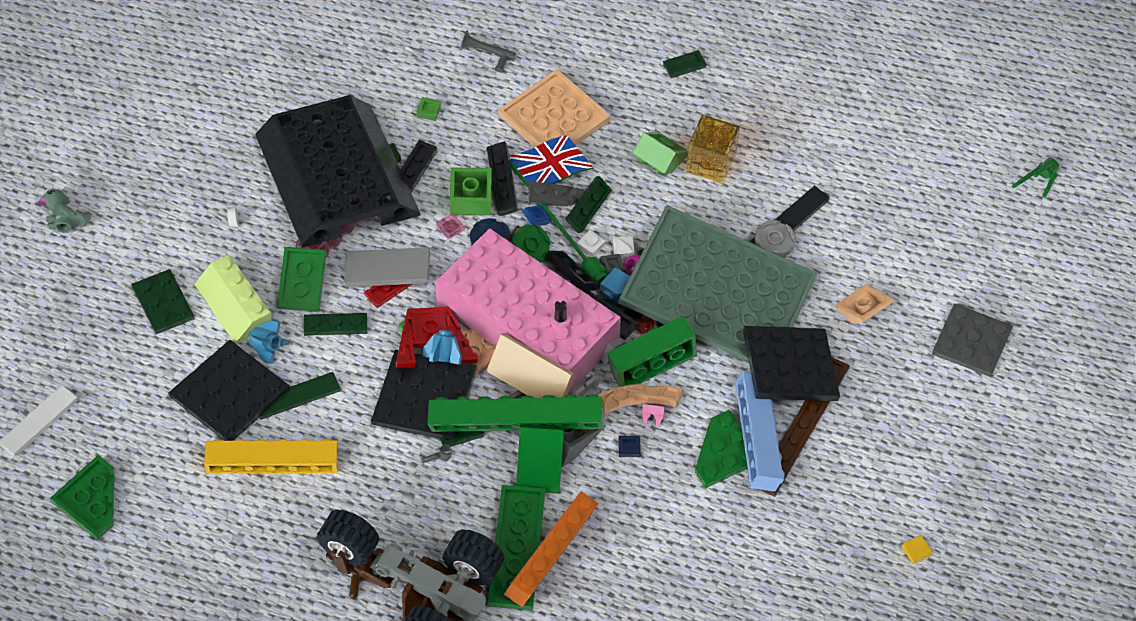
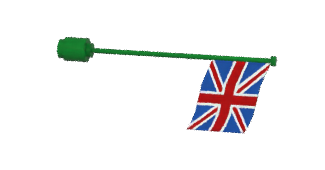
M568 135L551 139L530 150L509 155L512 169L527 188L529 181L556 184L579 172L594 169ZM540 203L583 259L581 268L594 278L599 284L598 287H600L601 282L608 276L606 268L597 257H586L545 204Z

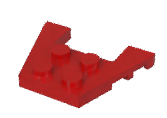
M449 306L407 309L395 365L396 368L415 367L416 361L413 348H423L434 333H439V330L452 331V335L456 336L462 354L461 362L476 364L478 363V355L476 352H473L469 345V340L464 337L461 326Z

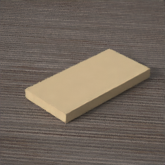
M505 333L500 335L486 371L527 396H533L534 398H543L545 395H553L556 398L564 397L574 377L573 372Z

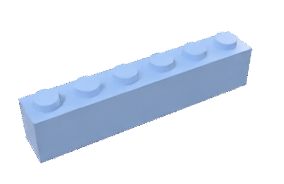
M743 371L737 379L735 386L750 486L753 489L776 491L780 483L784 481V471L781 467L782 455L779 453L778 448L779 437L776 435L775 429L776 419L773 417V401L771 399H756L751 372Z

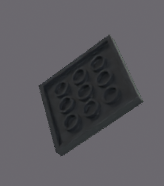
M744 326L743 335L756 399L839 400L840 392L826 329Z
M229 340L169 391L168 394L171 399L222 440L234 441L260 418L262 413L290 390V385L233 341Z
M395 349L371 419V424L454 441L458 431L432 432L428 426L429 400H435L438 397L448 398V400H457L458 397H469L477 372V365L461 362V364L442 361L431 362L428 357L414 353L415 367L396 368L399 350Z

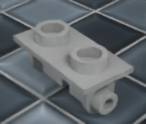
M590 375L573 387L566 395H576L577 397H586L589 394L598 395L602 392L598 387L600 378L597 375Z

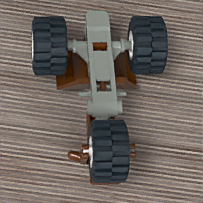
M332 510L317 533L319 544L327 552L326 558L336 563L339 572L353 574L349 591L351 599L358 597L361 577L365 581L382 588L395 587L398 581L407 583L402 591L403 621H476L486 602L485 596L480 594L483 590V587L480 585L491 584L505 560L504 553L491 539L478 532L465 529L456 531L445 549L442 559L446 566L426 556H423L421 561L413 557V550L406 554L399 545L394 543L387 546L384 552L381 548L374 550L380 541L379 534L375 528L362 517L346 510Z

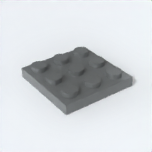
M954 303L932 351V355L992 377L1013 325Z

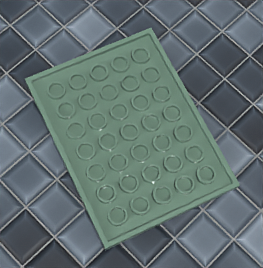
M666 205L618 303L663 324L684 316L693 330L696 339L749 363L743 335L744 326L793 327L817 273Z

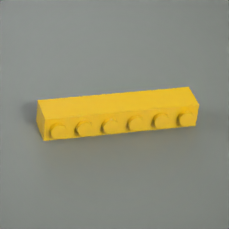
M215 439L213 441H206L204 466L206 474L337 473L338 444L337 441L330 439L321 441H310L308 439L300 441H288L286 439L278 441H267L264 439L256 441H245L242 439L223 441Z

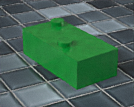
M684 316L659 328L655 327L648 333L607 352L610 372L619 387L641 384L696 357L695 334Z

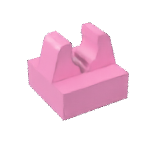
M643 404V423L647 424L648 418L654 414L656 418L655 425L659 426L664 416L665 407Z

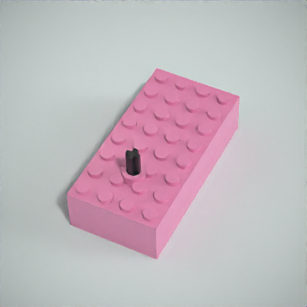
M488 229L435 281L436 305L438 307L449 306L458 321L475 331L491 344L497 346L500 335L505 333L573 372L574 377L568 392L600 361L607 343L620 337V316L491 229Z

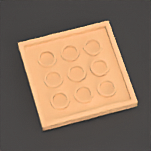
M558 69L498 110V115L533 147L566 135L577 145L609 122L611 115Z

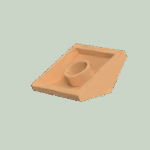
M865 284L837 303L835 307L852 324L865 322L894 301L893 298Z

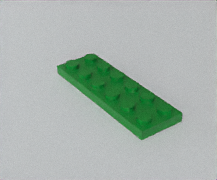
M502 485L495 543L504 553L505 560L490 584L489 607L533 610L535 591L523 607L516 604L504 593L540 546L545 488Z

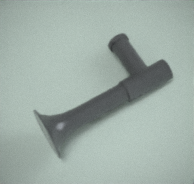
M468 30L461 44V49L466 46H472L500 56L495 71L501 73L507 59L514 61L516 52L474 39L469 35Z

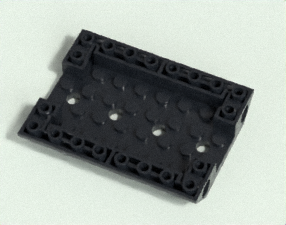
M347 95L273 114L255 134L302 248L342 237L341 225L377 216L381 226L421 216L369 103ZM328 146L333 147L332 149H325ZM339 174H344V175H346V176L339 177V176H337V175H339ZM351 202H357L358 204H356V205H351V204H349V203H351Z

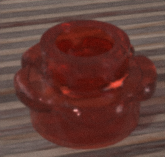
M640 316L639 319L635 320L638 322L636 330L640 334H646L654 328L655 322L648 316Z

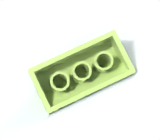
M229 254L210 263L194 284L235 344L248 339L250 332L255 327L272 320L271 312Z

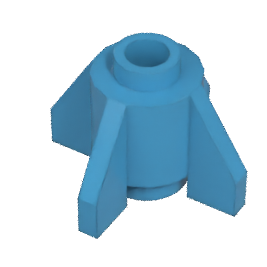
M271 320L255 327L249 334L250 345L254 347L264 362L270 364L273 363L275 353L271 351H276L280 345H289V340L281 338L277 334L281 324L279 321Z
M439 330V333H434L423 347L422 356L428 357L431 362L442 361L461 364L462 354L456 336L452 335V331Z

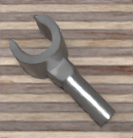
M447 444L442 445L438 453L421 458L422 463L435 459L449 460L452 452H444L449 451L450 446Z

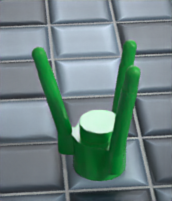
M1047 158L1042 164H1039L1034 170L1014 183L1012 188H1016L1033 175L1034 177L1041 175L1043 178H1050L1042 195L1043 198H1046L1054 180L1058 177L1056 173L1059 170L1058 162L1053 158Z

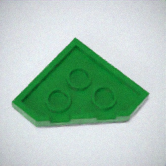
M730 409L711 418L695 467V473L705 488L748 469L742 427Z
M99 455L50 497L51 503L97 541L114 526L115 471L114 467Z

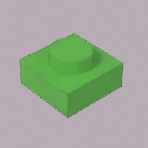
M422 97L417 109V117L436 121L441 108V101Z

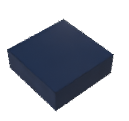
M619 435V457H640V436Z

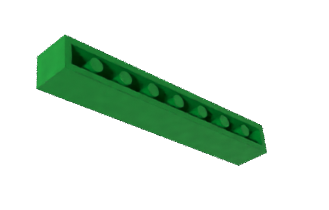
M589 394L586 397L565 395L562 398H556L553 395H545L543 398H534L533 396H522L521 398L501 396L500 399H491L486 396L479 397L478 399L458 397L457 400L438 397L435 400H429L428 426L432 432L520 430V425L564 429H604L605 403L602 397L595 394Z

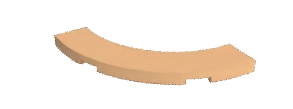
M634 384L610 389L598 394V396L602 397L605 403V416L619 408L636 404H660L676 408L683 396L684 389L656 384V387Z

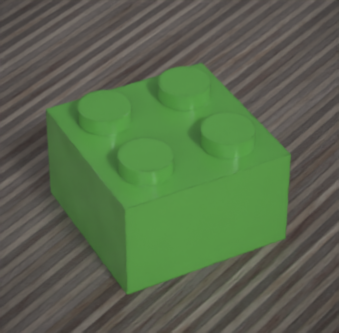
M451 167L450 215H491L492 168Z

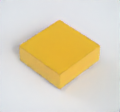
M922 535L902 544V549L912 564H916L933 554Z

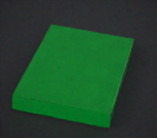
M284 247L278 309L320 311L326 250Z
M520 425L516 486L545 488L546 493H560L564 428Z

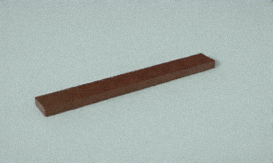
M832 357L839 387L850 365ZM805 400L778 446L779 453L782 455L781 467L784 471V481L830 401ZM783 481L782 483H780V485L778 486V488L776 489V491H768V490H761V491H763V492H765V493H767V494H769V495H771V496H773V497H776V495H777L778 491L780 490V488H781L782 484L784 483V481Z

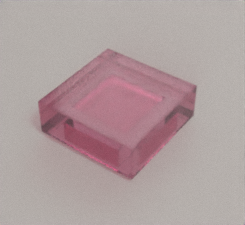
M454 213L436 222V226L448 240L465 231V226Z

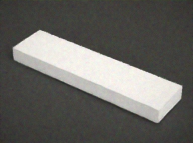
M61 386L0 440V446L16 457L78 401V398L64 386Z

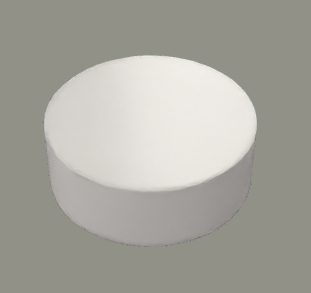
M228 208L229 226L231 228L239 227L237 208Z

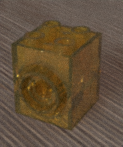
M702 114L688 145L686 173L724 184L737 155L740 126Z

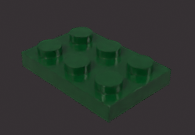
M171 269L131 284L155 335L195 319Z

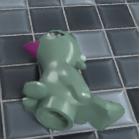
M53 188L48 190L44 197L38 201L39 204L47 206L52 211L51 215L46 217L49 229L66 233L78 225L86 226L87 222L91 219L89 212L78 213L68 207L66 204L70 203L69 197L59 189Z

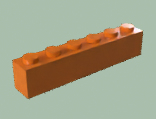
M580 491L510 584L504 595L523 607L599 503Z

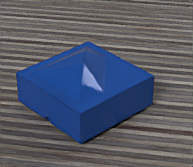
M541 205L525 207L522 212L529 223L534 226L547 225L551 221V218Z

